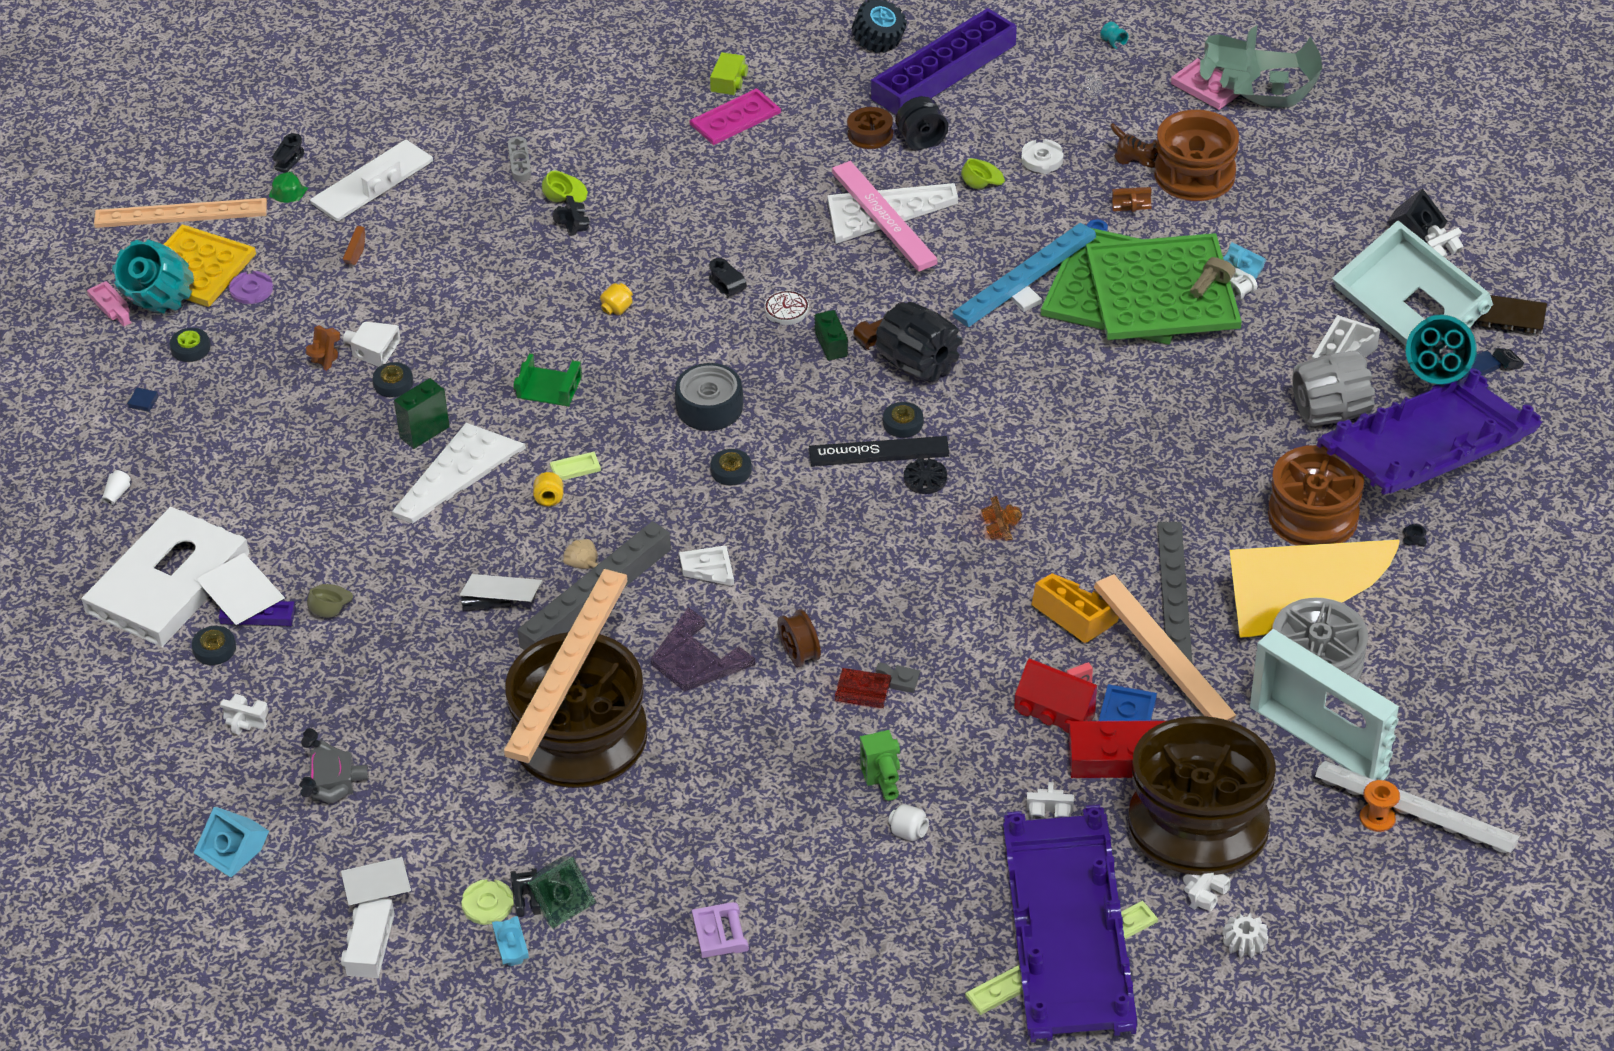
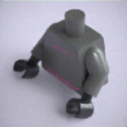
M307 728L304 731V737L301 740L302 746L304 748L313 746L314 749L311 750L310 777H303L299 784L302 787L300 793L303 797L311 795L312 801L322 800L333 804L346 795L353 794L354 781L369 779L368 765L354 766L352 753L333 747L322 739L317 740L318 733L312 728Z

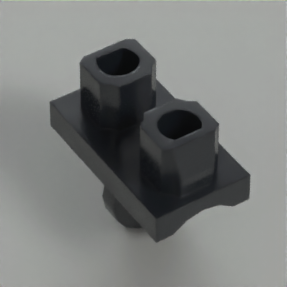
M566 195V206H558L553 211L552 217L554 222L565 224L568 235L573 236L576 235L577 231L588 230L590 221L588 217L584 216V203H575L573 196Z

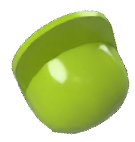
M970 158L965 162L961 170L964 182L974 189H982L988 184L1002 185L1005 182L1002 172L986 161Z
M550 171L542 181V192L552 202L565 201L566 195L573 196L575 203H582L586 200L588 191L585 185L573 176L560 171Z

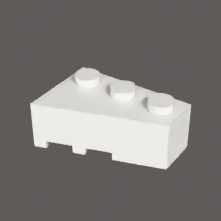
M1337 315L1312 359L1347 351H1359L1366 358L1378 347L1380 329Z

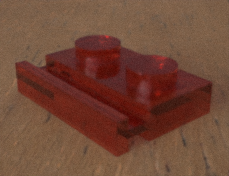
M842 668L837 691L835 692V701L884 709L885 700L890 688L891 675Z

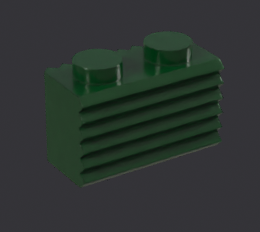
M830 310L815 314V334L827 360L831 361L847 357L848 337L836 311Z

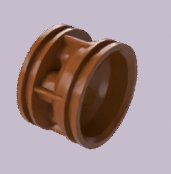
M1185 110L1167 117L1160 124L1157 131L1156 146L1159 154L1155 161L1154 171L1157 184L1171 196L1188 201L1212 200L1227 193L1235 182L1236 163L1234 159L1238 153V129L1228 118L1207 110Z

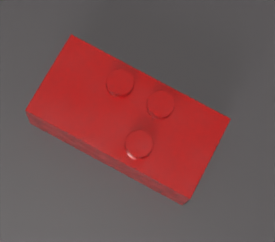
M1070 721L1069 754L1071 778H1132L1133 753L1138 741L1147 731L1166 721Z

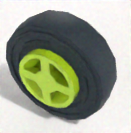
M199 328L181 329L174 333L169 343L173 357L183 362H193L202 359L210 351L211 345L207 333Z

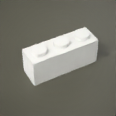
M374 899L361 902L358 908H354L353 929H349L347 934L348 948L343 950L341 965L345 966L347 976L379 978L395 914L392 900Z

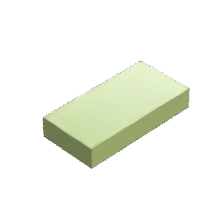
M595 452L550 462L552 472L557 474L562 480L601 471Z

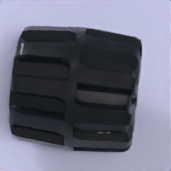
M900 302L883 316L876 331L877 342L875 345L881 356L899 370L921 380L935 382L939 380L940 376H946L951 371L952 362L958 361L960 354L957 352V348L962 345V338L957 335L959 329L935 311L914 302Z

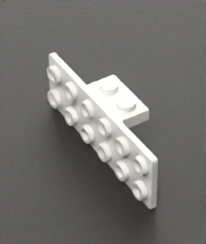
M404 140L311 198V204L334 220L340 221L433 162V157L408 140Z

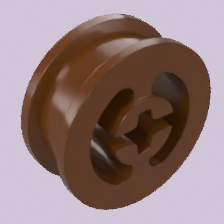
M863 107L853 111L847 118L848 139L859 148L878 149L886 146L893 139V117L882 108Z
M798 609L793 616L787 617L782 615L778 617V632L783 648L795 667L803 666L804 661L809 659L812 661L819 660L821 657L819 639L806 612Z

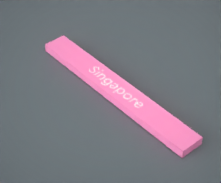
M851 161L832 168V174L918 272L937 265L936 256Z

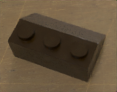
M1490 295L1493 305L1486 314H1482L1476 320L1479 322L1478 326L1492 328V324L1502 325L1501 329L1515 331V327L1524 328L1525 333L1537 334L1538 330H1543L1547 303Z

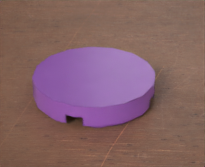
M252 271L253 274L241 273L230 282V295L235 301L243 304L261 302L268 298L273 291L271 278L259 271Z

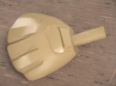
M589 539L576 540L564 551L563 562L569 566L589 569L598 565L596 563L598 554L595 545Z

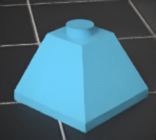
M214 807L194 854L229 877H232L261 851L269 830L250 818Z

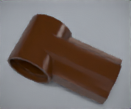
M882 319L871 324L867 321L860 322L853 330L854 337L867 350H870L869 348L877 342L876 331Z

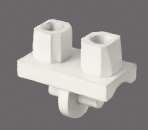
M1433 225L1428 229V235L1425 236L1427 244L1443 257L1447 256L1443 249L1445 247L1451 255L1460 252L1464 247L1459 239L1462 234L1459 228L1446 233L1444 228L1440 229L1438 226Z
M235 694L230 701L223 699L220 707L224 710L223 719H226V724L231 725L232 733L239 735L243 729L250 730L251 727L264 730L267 725V703L257 700L250 707L247 706V699L244 696Z
M1048 782V789H1038V793L1027 792V810H1029L1030 820L1044 819L1045 811L1055 812V818L1070 817V813H1073L1074 795L1063 794V790H1054V782Z
M1185 874L1183 878L1186 884L1184 891L1188 893L1191 899L1189 907L1193 909L1201 907L1212 911L1217 903V895L1210 891L1213 889L1221 894H1225L1230 889V878L1224 874Z

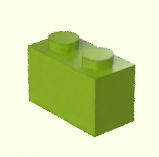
M721 52L710 76L711 92L735 95L737 89H741L742 77H746L748 73L745 56Z

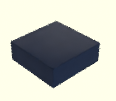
M137 387L127 403L128 408L150 412L159 397L158 392Z

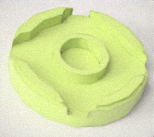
M488 879L471 884L464 891L461 902L462 911L465 916L472 922L482 925L504 920L511 913L514 906L513 893L509 886L499 880L488 882Z

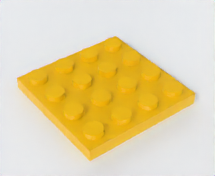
M183 224L163 244L180 255L188 263V269L193 272L194 282L189 285L192 294L189 299L185 300L207 307L212 305L233 278L256 255L255 247Z

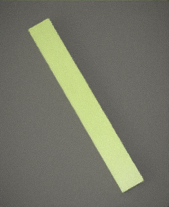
M1143 901L1121 911L1125 939L1158 922V918ZM1020 965L965 993V997L979 1015L1023 993Z

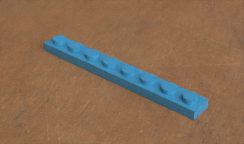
M1082 223L1077 224L952 312L953 317L965 326L970 327L1096 238L1095 230Z

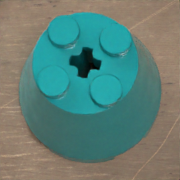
M1434 315L1421 321L1412 329L1406 342V357L1411 369L1421 379L1433 384H1450L1460 380L1470 371L1477 355L1476 339L1471 329L1461 320L1449 315ZM1448 346V349L1453 351V353L1443 356L1440 354V350Z

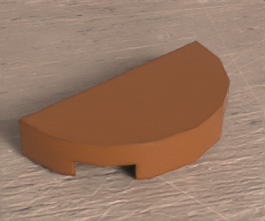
M357 226L343 257V261L346 264L356 265L363 253L365 245L364 227Z

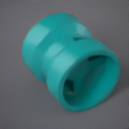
M1112 21L1106 23L1100 32L1101 38L1109 42L1115 49L1118 47L1114 44L1120 42L1122 45H1125L1129 38L1128 32L1119 28Z

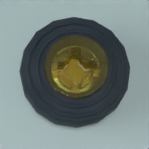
M389 362L382 364L374 371L372 382L376 392L380 395L398 397L409 391L413 386V374L407 365L399 362Z
M910 402L891 404L883 413V426L887 433L895 437L907 438L914 436L921 431L924 424L922 410Z
M724 449L712 457L710 463L711 475L715 481L723 485L741 484L751 475V459L747 453L741 450Z
M218 625L201 629L194 635L191 643L192 653L197 661L206 665L224 663L234 655L236 650V640L232 632L226 627Z

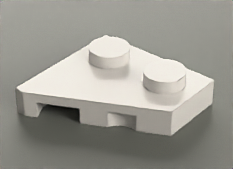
M727 546L679 552L683 576L730 586L734 585Z

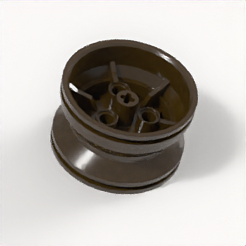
M569 632L552 635L537 641L525 649L511 665L505 681L507 707L513 719L511 736ZM598 635L530 762L519 761L527 772L551 785L566 788H585L609 782L624 774L636 763L644 751L648 729L646 714L642 706L644 696L642 670L638 660L627 647L610 637ZM619 700L623 704V706H612Z
M1188 716L1176 718L1156 725L1147 731L1138 741L1133 753L1132 778L1136 791L1129 805L1128 829L1134 844L1153 862L1167 869L1191 875L1214 873V875L1238 870L1254 861L1265 848L1269 834L1270 813L1266 804L1274 788L1276 772L1275 759L1270 748L1257 734L1248 728L1216 717Z

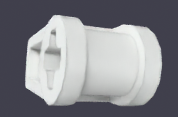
M1234 266L1236 273L1230 280L1234 296H1236L1235 298L1240 301L1244 298L1245 294L1253 293L1257 290V282L1251 274L1245 273Z

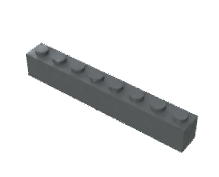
M650 522L518 628L520 648L525 650L546 637L569 632L604 569L626 574L628 580L625 585L626 587L671 550L670 532L657 523Z

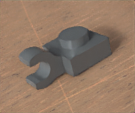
M878 663L875 680L889 682L890 689L914 693L920 677V670L896 665L895 670H893L885 663Z

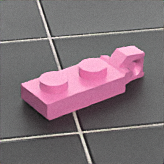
M107 281L87 290L90 299L111 320L117 318L123 327L131 323L129 319L130 309L127 302Z

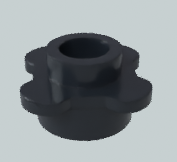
M1410 524L1403 529L1405 534L1403 538L1404 544H1418L1419 546L1427 544L1425 539L1427 530L1422 525Z

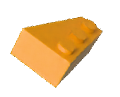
M1053 573L1036 582L1032 606L1084 643L1105 632L1118 622L1119 616L1095 590L1090 593L1080 589V584Z

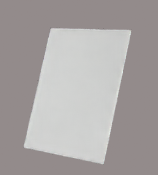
M245 553L196 578L197 582L235 625L285 599Z
M472 574L460 595L531 602L542 580Z
M402 857L341 871L348 905L411 891Z

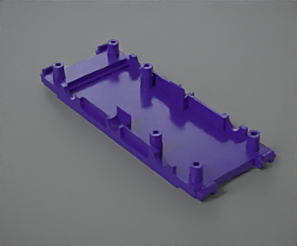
M1470 369L1466 378L1446 384L1443 388L1436 384L1432 386L1431 391L1411 399L1405 397L1401 404L1393 401L1391 407L1386 409L1379 407L1376 413L1371 415L1363 413L1354 424L1349 419L1339 421L1335 430L1323 434L1317 439L1316 446L1328 448L1327 454L1339 456L1371 480V486L1379 485L1382 488L1381 493L1385 495L1401 489H1409L1519 442L1523 437L1536 432L1543 421H1541L1542 416L1534 412L1532 406L1523 405L1520 412L1488 390V379L1483 377L1479 370Z
M1100 804L1086 805V808L1083 809V816L1026 820L1025 814H1022V811L1007 812V815H1004L1003 830L1027 1032L1031 1042H1036V1039L1047 1038V1041H1053V1034L1114 1029V1036L1120 1035V1032L1131 1031V1034H1136L1138 1023L1133 982L1131 981L1129 957H1127L1123 931V917L1117 891L1111 836L1104 808Z

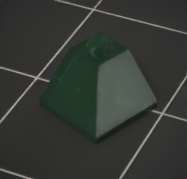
M572 856L558 858L541 868L527 882L552 929L596 903Z

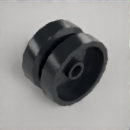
M919 96L910 99L899 108L895 117V124L910 148L917 151L939 145L948 133L949 123L936 102L930 97Z

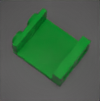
M529 353L526 361L521 364L519 377H516L514 380L513 389L516 390L517 398L569 407L582 378L581 362L572 360L567 372L535 367L534 354Z

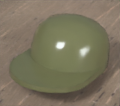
M321 584L309 590L307 606L317 616L333 618L339 614L344 604L352 601L353 594L337 585Z

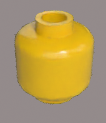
M613 283L600 296L601 309L608 315L612 313L621 315L633 303V293L623 283Z
M545 472L538 475L533 483V496L537 503L542 506H554L561 501L564 492L562 479L553 472Z

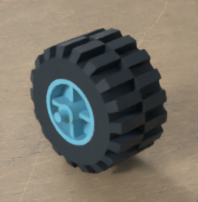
M868 0L862 3L852 24V35L855 36L856 42H860L859 45L861 47H866L868 51L873 50L874 53H879L880 51L886 53L888 49L893 50L895 46H898L906 29L907 20H905V14L901 13L902 10L895 6L896 4L889 3L888 0Z

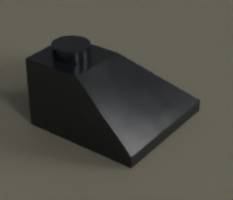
M1420 189L1396 208L1387 221L1390 227L1396 221L1401 222L1426 243L1425 236L1428 235V229L1431 226L1436 225L1442 229L1448 222L1424 189Z

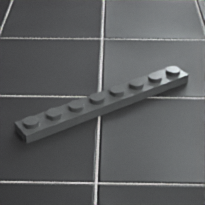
M1158 522L1165 633L1193 664L1182 522Z

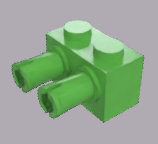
M890 730L860 736V768L867 786L880 784L884 798L888 801L894 800L899 796L895 783L899 780L897 770H900V763L897 754H900L898 740L892 738Z

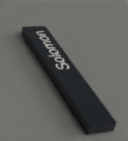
M947 436L811 445L809 446L811 467L949 457Z

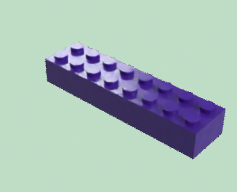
M986 8L871 79V99L896 115L899 108L912 98L919 96L932 98L1014 47L1016 45L1017 25L991 9Z

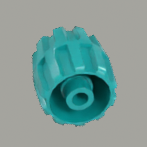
M147 239L146 242L140 240L130 242L128 247L118 252L116 263L112 265V274L115 275L116 279L114 284L118 291L135 305L150 311L163 314L169 308L176 311L181 308L180 302L183 299H189L192 294L189 285L194 282L193 272L188 269V263L174 250L156 241Z

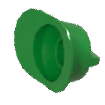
M289 171L279 174L274 178L269 197L283 203L299 201L308 187L303 186L298 177Z

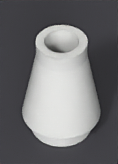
M115 470L109 474L105 491L101 498L102 502H111V505H114L130 487L129 482L131 479L126 473Z

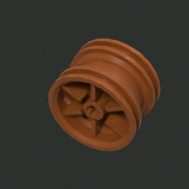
M1306 445L1294 448L1282 455L1274 465L1271 482L1272 494L1268 507L1269 523L1280 538L1295 546L1344 543L1353 536L1357 529L1364 476L1336 454H1327L1328 448L1325 446L1319 448L1316 445Z

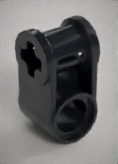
M715 258L710 261L709 269L711 270V275L709 276V282L721 294L724 293L726 298L747 288L744 276L731 266L727 260Z

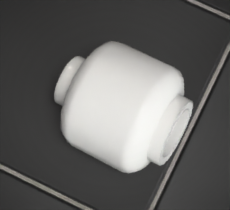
M902 804L891 812L889 824L895 836L909 841H916L926 834L929 827V819L926 818L924 810Z

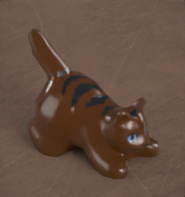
M1114 123L1110 125L1113 133L1119 137L1117 151L1114 155L1119 164H1128L1132 160H1136L1143 166L1155 167L1153 160L1159 154L1156 146L1157 140L1148 144L1139 140L1134 135L1125 134Z

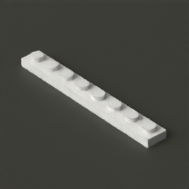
M1324 761L1318 767L1315 777L1321 778L1323 783L1331 786L1339 785L1346 788V791L1353 795H1364L1363 792L1367 784L1375 781L1327 761ZM1399 790L1400 800L1394 806V810L1399 813L1413 814L1418 816V819L1428 824L1436 823L1443 826V829L1450 833L1459 832L1466 835L1473 842H1484L1492 845V848L1499 852L1511 853L1518 843L1520 837L1518 835Z

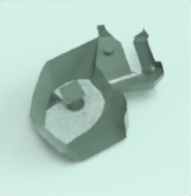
M1257 25L1248 32L1247 42L1220 34L1208 36L1204 48L1205 57L1200 60L1201 76L1208 80L1216 66L1224 68L1220 79L1223 88L1233 90L1234 94H1240L1258 105L1271 108L1294 106L1307 96L1319 79L1322 70L1321 55L1311 37H1309L1307 43L1297 53L1255 50ZM1299 67L1309 79L1307 84L1288 97L1254 95L1252 89V82L1260 76L1261 71L1268 69ZM1270 71L1272 94L1282 95L1284 93L1285 83H1289L1288 71Z

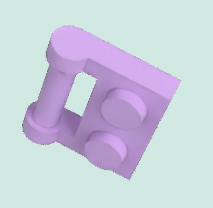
M726 903L692 910L702 958L749 950L748 942L743 937L739 920L740 909L737 903ZM721 917L729 919L733 936L732 940L726 941Z

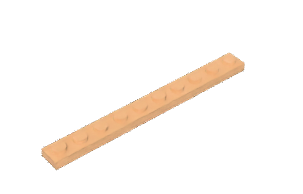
M604 569L505 747V757L526 763L530 762L628 582L626 574Z

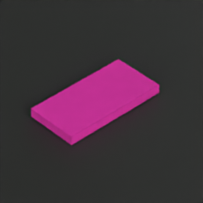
M756 88L689 120V123L712 145H715L780 114L781 108Z

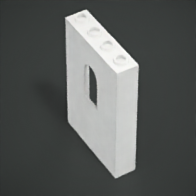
M170 506L81 598L85 613L163 647L210 597L197 582L196 578L243 553L248 556L250 553L247 539ZM187 541L196 546L195 551L172 576L154 568L176 544Z

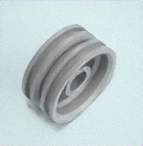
M1316 597L1292 602L1277 614L1273 623V629L1355 680H1359L1364 667L1368 630L1365 622L1356 611L1336 600Z

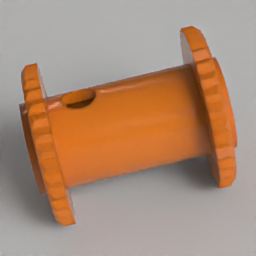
M1372 781L1364 789L1363 794L1368 805L1361 809L1359 816L1361 823L1367 829L1384 832L1392 828L1396 822V815L1391 808L1399 803L1400 792L1393 783L1388 781Z

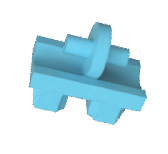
M1231 242L1228 252L1223 257L1225 261L1245 273L1251 274L1255 279L1261 273L1266 262L1265 258Z
M518 916L503 922H492L503 964L507 963L509 966L522 964L523 959L529 958Z

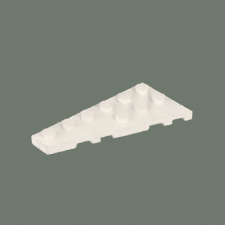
M955 183L878 190L881 196L904 221L958 204ZM850 193L828 195V206L836 244L880 229Z
M465 423L392 511L393 516L413 524L445 500L448 501L454 497L453 495L460 490L466 489L490 473L492 469L508 461L516 453L525 450V444Z

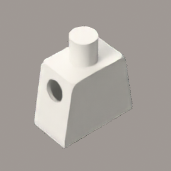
M373 322L362 323L357 332L347 330L343 337V342L351 345L353 357L378 367L387 362L401 341L399 326Z

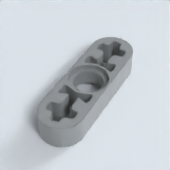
M513 137L508 141L512 178L515 181L524 182L531 178L527 141L523 137ZM515 145H520V150H516ZM518 158L524 159L523 161H515ZM519 168H523V173H519Z

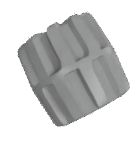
M1359 351L1328 354L1294 366L1292 375L1294 397L1300 415L1308 426L1350 420L1359 417L1363 413L1368 414L1374 408L1375 402L1372 396L1375 395V389L1371 386L1370 382L1372 374L1367 369V361Z

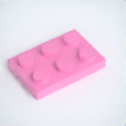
M1198 58L1171 77L1172 85L1218 110L1240 95L1234 94L1233 90L1223 88L1220 83L1223 72L1217 68L1214 69L1211 77L1205 80L1200 74V59Z

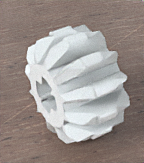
M1240 913L1236 918L1230 917L1225 927H1223L1224 946H1229L1230 954L1239 951L1240 959L1244 953H1247L1252 959L1254 953L1261 954L1263 948L1268 943L1267 925L1262 924L1260 917L1253 919L1251 913L1247 917H1243Z

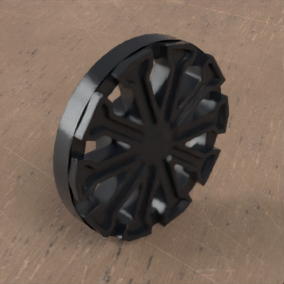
M924 458L917 459L906 466L904 470V483L913 492L932 494L940 491L946 485L947 471L942 463H938L937 460L930 458L928 460H924Z

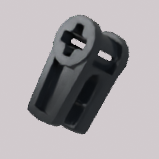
M291 133L284 137L272 156L273 161L277 162L275 170L287 173L304 156L305 152L301 147L302 137L299 134Z
M532 868L530 872L522 873L511 871L517 916L523 917L525 915L524 907L526 905L525 898L523 897L525 894L531 896L529 902L533 914H541L537 868Z

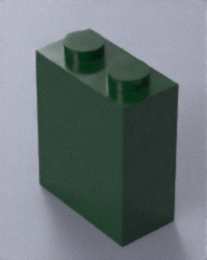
M431 378L394 399L399 437L411 448H417L450 427L445 390Z

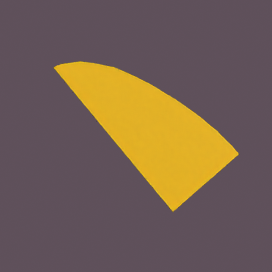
M1399 540L1229 550L1240 638L1268 634L1273 629V623L1277 614L1284 607L1297 600L1317 597L1332 599L1342 603L1369 588L1390 566L1398 550Z

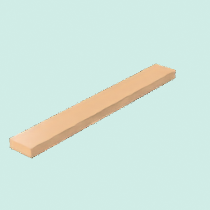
M267 198L95 210L94 226L95 228L266 216Z
M1115 574L1095 583L1094 589L1204 716L1228 721L1235 719L1236 714Z

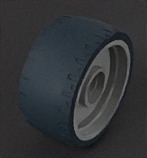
M703 363L689 367L678 377L675 386L676 409L681 421L689 427L700 431L720 430L731 426L741 416L744 399L743 387L739 375L732 368L718 363Z

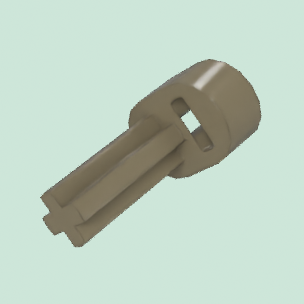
M1211 257L1203 266V273L1190 289V293L1194 294L1195 298H1199V296L1202 297L1214 280L1221 283L1230 282L1236 273L1234 266L1225 260Z

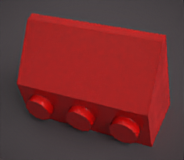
M1029 658L1015 693L1014 709L1023 716L1030 715L1038 718L1046 725L1053 724L1063 728L1069 734L1070 721H1092L1095 717L1097 685Z

